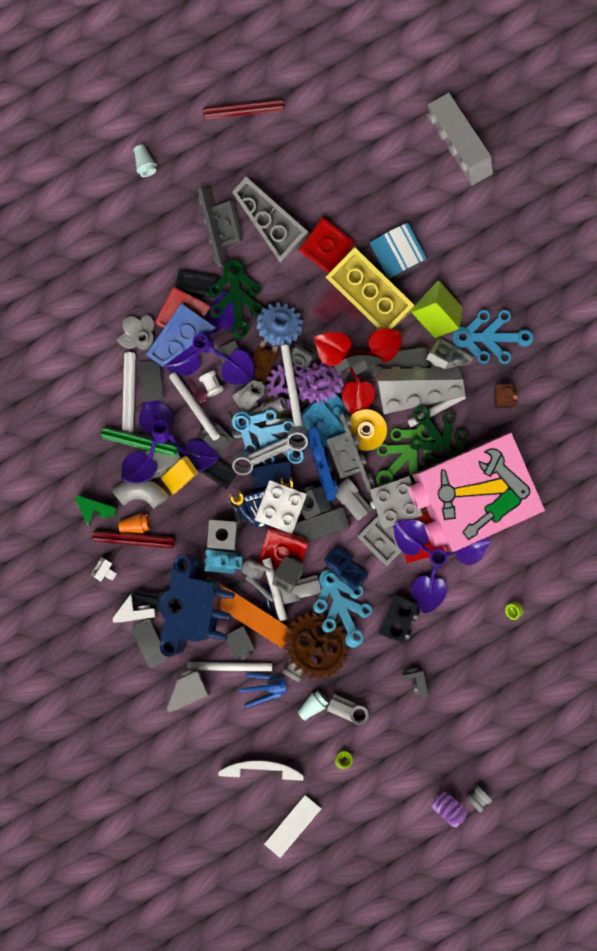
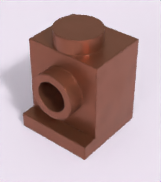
M499 384L494 387L495 409L516 408L517 390L513 387V384Z

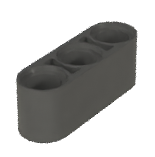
M428 348L398 351L392 360L381 363L376 367H381L382 369H391L392 366H400V369H412V366L431 368L430 361L427 360L429 355ZM372 368L370 370L371 377L375 379V371L374 368Z
M344 507L296 523L292 534L308 539L311 542L348 529L350 524Z

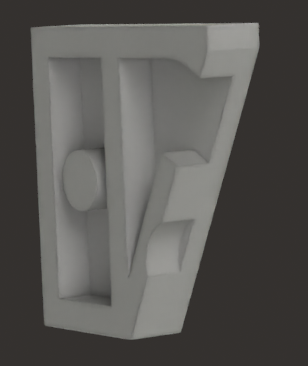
M439 337L430 351L427 360L436 367L448 369L470 364L474 356Z
M378 516L357 536L386 567L402 552L394 538V527L391 526L383 529Z

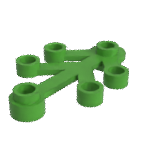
M422 424L415 430L395 428L390 434L393 441L396 440V442L402 438H420L422 441H434L431 436L424 437L422 435L423 430H426ZM398 431L401 437L396 439L393 437V433ZM418 440L413 441L412 445L414 448L419 446ZM381 444L377 447V454L381 457H385L388 454L402 453L387 471L384 470L378 473L376 477L377 484L382 486L393 482V476L408 459V476L410 477L412 474L417 473V450H412L409 444L389 446ZM385 447L387 449V452L385 454H381L379 452V448ZM423 449L425 456L426 454L432 455L431 450ZM387 476L389 480L387 483H382L380 478Z

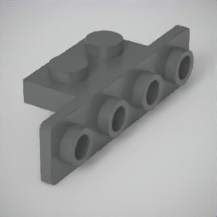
M200 187L198 188V200L202 205L203 219L208 227V238L214 250V261L218 267L223 268L224 264L229 261L226 247L243 241L234 202L228 201L215 206L211 189Z
M343 411L338 412L346 432L326 440L340 478L342 479L361 471L366 488L370 492L371 485H374L371 474L365 473L363 466H366L367 463L363 453L358 454L356 449L357 446H360L356 434L351 435L349 427L352 426L349 415H344Z

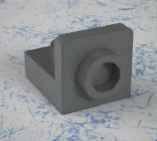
M418 668L406 670V675L402 676L403 680L416 678V682H412L415 695L419 694L420 698L428 697L424 672H419Z

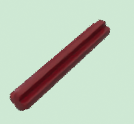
M283 99L204 107L203 117L207 120L283 111L284 103Z
M94 530L92 533V541L170 549H173L175 546V538L98 530Z

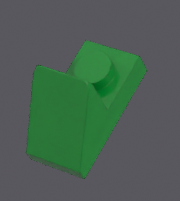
M76 495L75 500L89 527L96 511L98 512L97 516L108 520L110 516L116 517L118 509Z

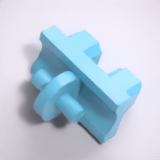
M206 550L205 571L236 574V569L242 568V557H238L237 553Z

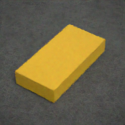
M185 456L161 479L174 495L199 472L188 457Z

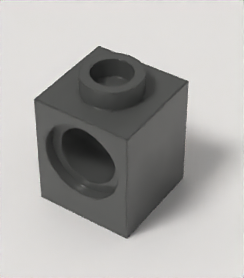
M314 485L302 490L303 493L307 494L301 508L305 520L332 510L330 502L326 500L322 487L314 488Z
M285 556L273 576L272 585L291 594L302 576L304 565L295 558Z
M244 627L227 634V642L236 659L240 657L241 660H244L253 655L251 651L255 650Z

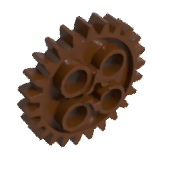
M315 611L311 612L310 616L306 612L302 614V617H296L295 621L289 623L291 628L285 630V633L289 636H285L282 639L288 643L282 647V649L288 650L284 657H291L288 665L295 664L294 671L301 669V676L303 677L308 673L310 680L315 675L317 680H320L323 676L325 679L329 678L330 673L332 675L338 673L337 669H342V663L348 660L343 655L350 653L349 650L345 649L347 646L344 641L346 634L341 633L344 626H336L331 632H325L322 629V623L326 620L324 612L319 613L318 616ZM326 622V626L331 629L332 625ZM315 627L321 630V636L316 633ZM299 638L305 641V647L300 644ZM327 644L333 648V653L328 651ZM311 655L315 656L317 664L312 662Z

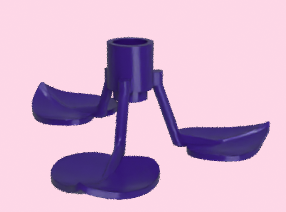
M226 292L221 293L212 302L206 315V320L214 325L216 329L210 332L206 331L204 334L195 335L192 340L193 345L163 366L164 368L177 375H192L201 366V361L198 357L200 351L204 353L211 351L227 360L221 368L222 377L226 382L232 385H241L253 380L255 367L250 355L242 350H234L229 358L214 349V340L210 337V335L220 332L221 327L223 329H231L234 324L232 301L226 306L219 318H214L210 315V309L222 300L227 294ZM214 308V312L220 314L219 309Z
M159 401L145 402L139 414V425L145 432H152L153 434L150 453L148 457L143 452H132L127 455L122 463L121 479L129 483H143L150 480L157 471V464L151 460L156 443H165L168 439L178 447L180 453L184 454L182 458L188 457L198 472L210 467L219 457L217 452L207 443L198 440L189 441L185 446V450H183L173 437V434L169 433V426L173 421L171 409Z
M418 520L396 521L394 525V538L399 549L403 553L413 556L421 548L430 554L429 561L434 565L431 577L421 576L417 578L411 588L412 597L423 613L435 610L446 596L447 586L445 581L434 579L438 566L446 563L447 556L456 553L460 563L473 565L482 559L491 542L486 537L454 552H445L442 549L432 551L424 546L429 540L424 523Z

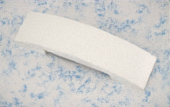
M263 760L236 763L220 770L218 775L240 777L241 769L283 771L282 779L304 780L303 774L289 766Z

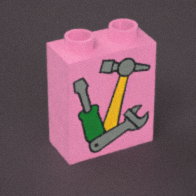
M512 433L500 435L412 474L415 484L408 487L415 507L418 510L426 507L431 517L432 523L425 525V530L432 546L435 549L443 546L446 552L457 551L545 511Z

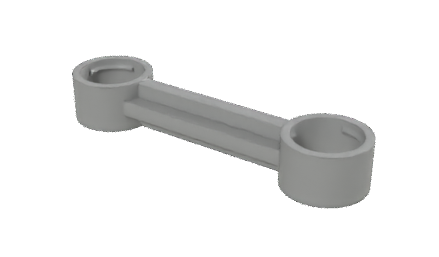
M296 426L289 430L287 437L252 453L247 451L236 453L232 464L234 472L239 475H248L252 472L253 465L289 449L295 451L305 449L308 445V431L303 427ZM296 434L302 435L305 440L297 443L291 440V436ZM244 459L250 465L248 467H241L236 461Z

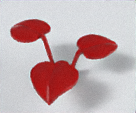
M389 328L377 329L370 335L368 347L372 351L353 350L350 348L351 341L349 337L341 332H325L313 337L320 360L328 366L338 365L342 360L352 356H370L373 354L374 357L380 358L382 363H385L397 355L401 346L400 331ZM350 368L349 370L354 376L356 383L347 382L342 390V400L347 411L353 414L356 411L367 409L372 404L375 391L369 382H360L358 375H355L353 368Z

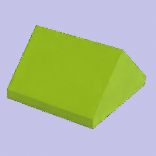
M437 281L410 312L434 338L460 329L463 308L442 283Z

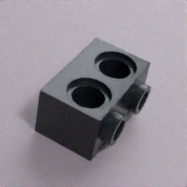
M395 595L379 635L403 644L404 640L408 642L412 630L409 629L412 621L416 622L420 610L417 609L418 604ZM401 605L409 606L410 614L403 617L399 614L398 609ZM399 624L402 627V634L400 636L392 635L390 631L392 625Z

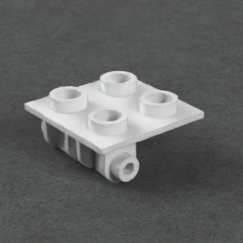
M269 480L255 520L292 534L307 494Z

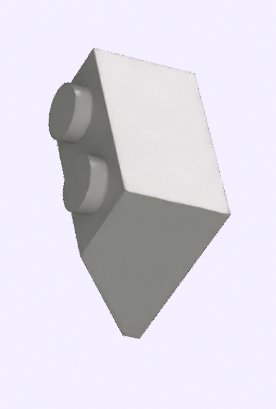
M191 669L181 674L182 678L177 680L167 707L169 713L210 695L200 672H194Z

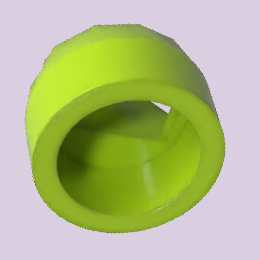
M517 601L508 604L505 608L506 615L512 620L518 619L524 613L523 605Z
M342 751L336 755L335 764L338 768L346 769L352 765L353 758L349 752ZM346 757L347 760L340 764L339 761Z

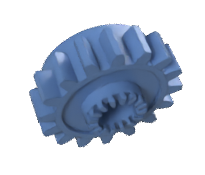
M279 303L276 304V307L269 304L268 309L263 308L261 314L258 315L257 329L260 330L259 336H263L264 341H268L272 346L291 345L292 340L297 341L298 335H301L303 320H299L300 313L294 314V307L290 310L287 309L288 304H285L284 307H280Z

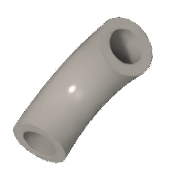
M149 480L143 483H129L125 481L111 490L123 506L132 500L141 499L155 509L170 497L158 484Z

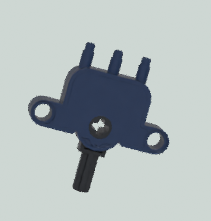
M193 554L179 555L174 559L169 585L170 590L159 592V594L135 590L132 595L134 602L156 606V611H159L166 620L163 622L160 640V651L166 657L181 654L185 649L186 640L200 642L212 638L226 641L228 638L227 634L216 631L218 618L223 620L231 619L230 613L219 610L221 598L233 599L235 594L229 590L221 589L220 585L214 580L197 577L199 561ZM185 559L188 561L187 569L184 567L183 563ZM171 642H173L175 646L174 651H172L170 648Z

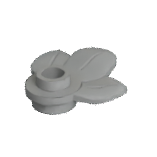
M148 314L144 315L141 320L134 316L125 317L123 319V330L125 333L117 337L118 343L127 349L135 347L142 350L149 349L154 343V335L152 333L155 327L154 320ZM143 336H146L144 341H140Z

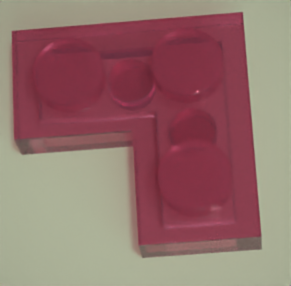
M334 285L312 311V314L326 326L330 325L340 311L356 323L364 315Z

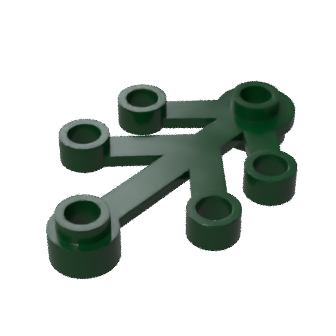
M229 260L224 264V275L216 284L210 286L208 294L212 298H217L221 294L222 288L229 281L231 289L218 304H215L210 309V315L214 318H219L226 306L232 301L234 324L231 327V333L235 338L241 339L249 332L248 324L243 321L241 301L250 309V314L254 317H258L261 314L263 306L256 303L240 289L239 281L248 288V294L252 297H257L262 289L259 284L254 283L243 273L244 268L239 261ZM230 268H234L236 273H231ZM252 287H255L258 292L254 293ZM212 288H216L218 294H214ZM254 307L259 308L260 313H256ZM214 308L219 309L220 314H216ZM236 328H240L242 334H238Z
M418 406L413 410L412 417L414 421L422 423L435 442L412 438L409 441V446L412 450L425 449L443 452L447 459L464 452L465 441L468 438L465 430H457L454 434V438L457 441L455 453L450 448L452 427L456 421L454 414L445 413L442 416L444 428L443 435L441 436L429 420L430 411L426 407ZM418 411H422L424 414L421 419L417 417ZM448 415L452 417L450 423L446 422V416ZM459 432L464 433V438L462 440L458 438ZM414 440L419 441L417 448H414L412 445ZM426 454V456L422 457L421 463L425 467H430L446 459H438ZM426 457L432 459L429 465L425 463Z

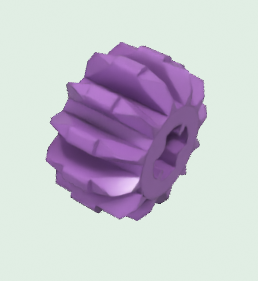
M442 792L439 796L437 795L431 804L432 809L453 827L462 824L468 815L467 810L446 792Z

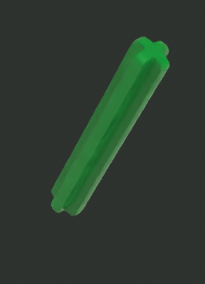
M104 427L101 432L103 439L149 451L151 449V438ZM167 442L162 444L156 443L154 452L175 457L178 447Z

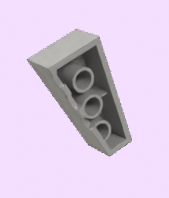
M447 93L428 104L429 113H427V117L430 123L436 125L440 138L445 140L451 155L455 157L471 186L492 175L491 155L451 95Z
M392 366L391 369L374 367L379 400L384 414L465 396L463 378L459 367L448 369L431 366V368L412 366V369H400V366Z

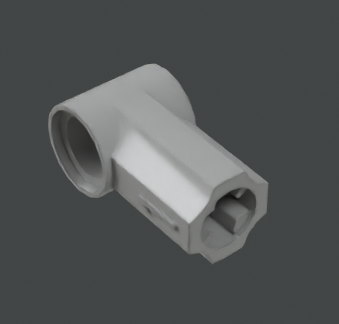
M253 380L235 393L232 398L241 411L248 412L259 404L257 401L264 395L265 386L262 382Z
M348 477L337 485L338 491L335 492V497L342 505L347 507L357 521L372 511Z
M316 575L299 580L291 594L281 589L279 591L283 605L299 601L301 600L300 598L319 594L321 588Z
M336 694L333 695L327 709L328 712L358 725L368 721L369 711L367 708ZM357 709H362L365 712L366 716L363 721L355 720L354 712Z

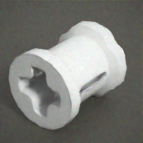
M216 371L208 372L199 378L208 392V397H212L224 390V387L220 385L216 377Z

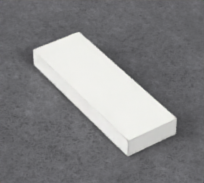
M305 795L264 845L281 858L321 808Z

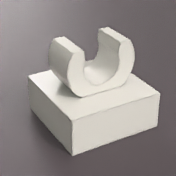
M101 557L90 575L99 581H102L104 576L113 581L116 573L109 569L112 563Z

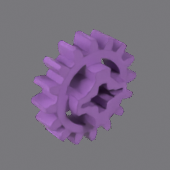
M323 362L319 366L313 363V368L306 367L307 372L300 373L302 378L298 379V388L303 398H308L310 403L317 400V403L320 404L323 399L329 402L328 398L332 397L335 399V393H341L340 387L344 386L342 373H337L335 367L326 366Z
M278 365L279 371L271 370L273 377H267V381L271 382V384L266 385V389L271 390L267 395L268 397L274 396L272 401L280 398L279 396L282 394L289 396L288 389H283L285 387L286 374L285 369ZM294 365L293 372L298 376L295 377L297 389L299 386L298 379L302 378L300 373L304 372V370L300 369L298 371L297 366ZM280 376V384L274 388L275 381ZM300 393L298 395V401L300 400L302 402H305L306 400ZM285 399L287 407L290 409V399Z

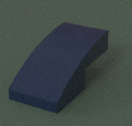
M291 462L253 468L251 472L253 489L266 488L269 480L280 484V479L283 478V483H289L290 477H292Z
M336 546L324 558V562L343 583L356 591L367 580L369 574L352 563V556Z

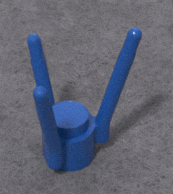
M247 673V677L271 681H268V685L238 689L239 692L268 690L269 694L273 693L245 704V708L274 698H281V694H286L284 677L279 678L278 675Z

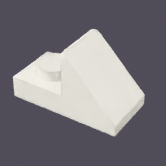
M130 595L113 617V623L156 618V609H151L150 605L139 606L138 611H135L132 595Z

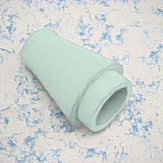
M145 145L136 146L133 150L137 173H140L141 177L153 175L156 172V163L146 150Z
M319 690L315 693L312 692L297 712L306 721L311 716L326 709L329 701Z

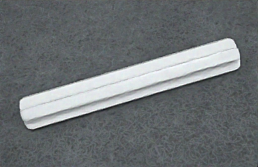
M126 352L124 354L122 431L133 434L136 355L133 352Z

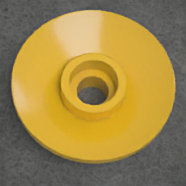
M362 409L349 417L352 426L349 427L351 435L356 434L360 445L356 447L357 449L363 451L373 450L384 442L387 435V425L384 418L378 412ZM364 425H368L370 427V431L364 432L362 430V427Z

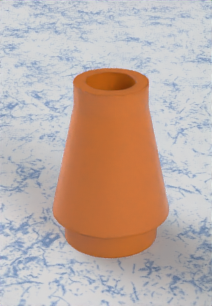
M139 513L118 522L121 533H146V531L151 529L148 514Z

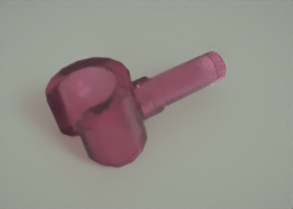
M188 379L186 382L193 391L198 405L208 403L205 391L198 393L191 379Z

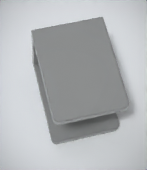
M209 520L207 548L209 550L236 552L235 538L238 523ZM217 530H227V539L219 541L216 538Z

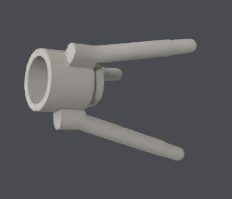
M248 559L242 568L243 574L247 575L246 581L252 583L265 597L273 601V597L255 579H260L264 571L276 573L277 570Z

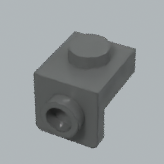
M303 342L299 346L296 345L291 354L292 363L307 371L306 367H310L318 358L317 350Z
M210 420L220 437L217 440H213L203 425L200 427L197 436L213 448L217 454L221 455L233 442V439L217 423Z

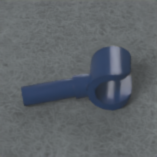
M266 584V591L272 596L270 586ZM258 590V593L265 599L268 614H273L271 601Z

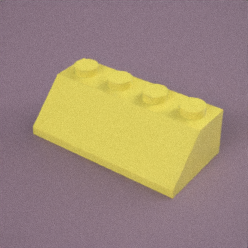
M355 247L326 276L378 329H394L411 313L410 310L415 306Z

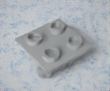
M409 476L370 490V496L374 502L383 529L394 526L396 521L411 520L423 516L421 510L415 507L410 497L408 487L412 483Z

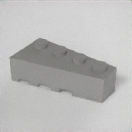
M245 177L232 193L276 258L283 265L307 238L309 232L252 181Z

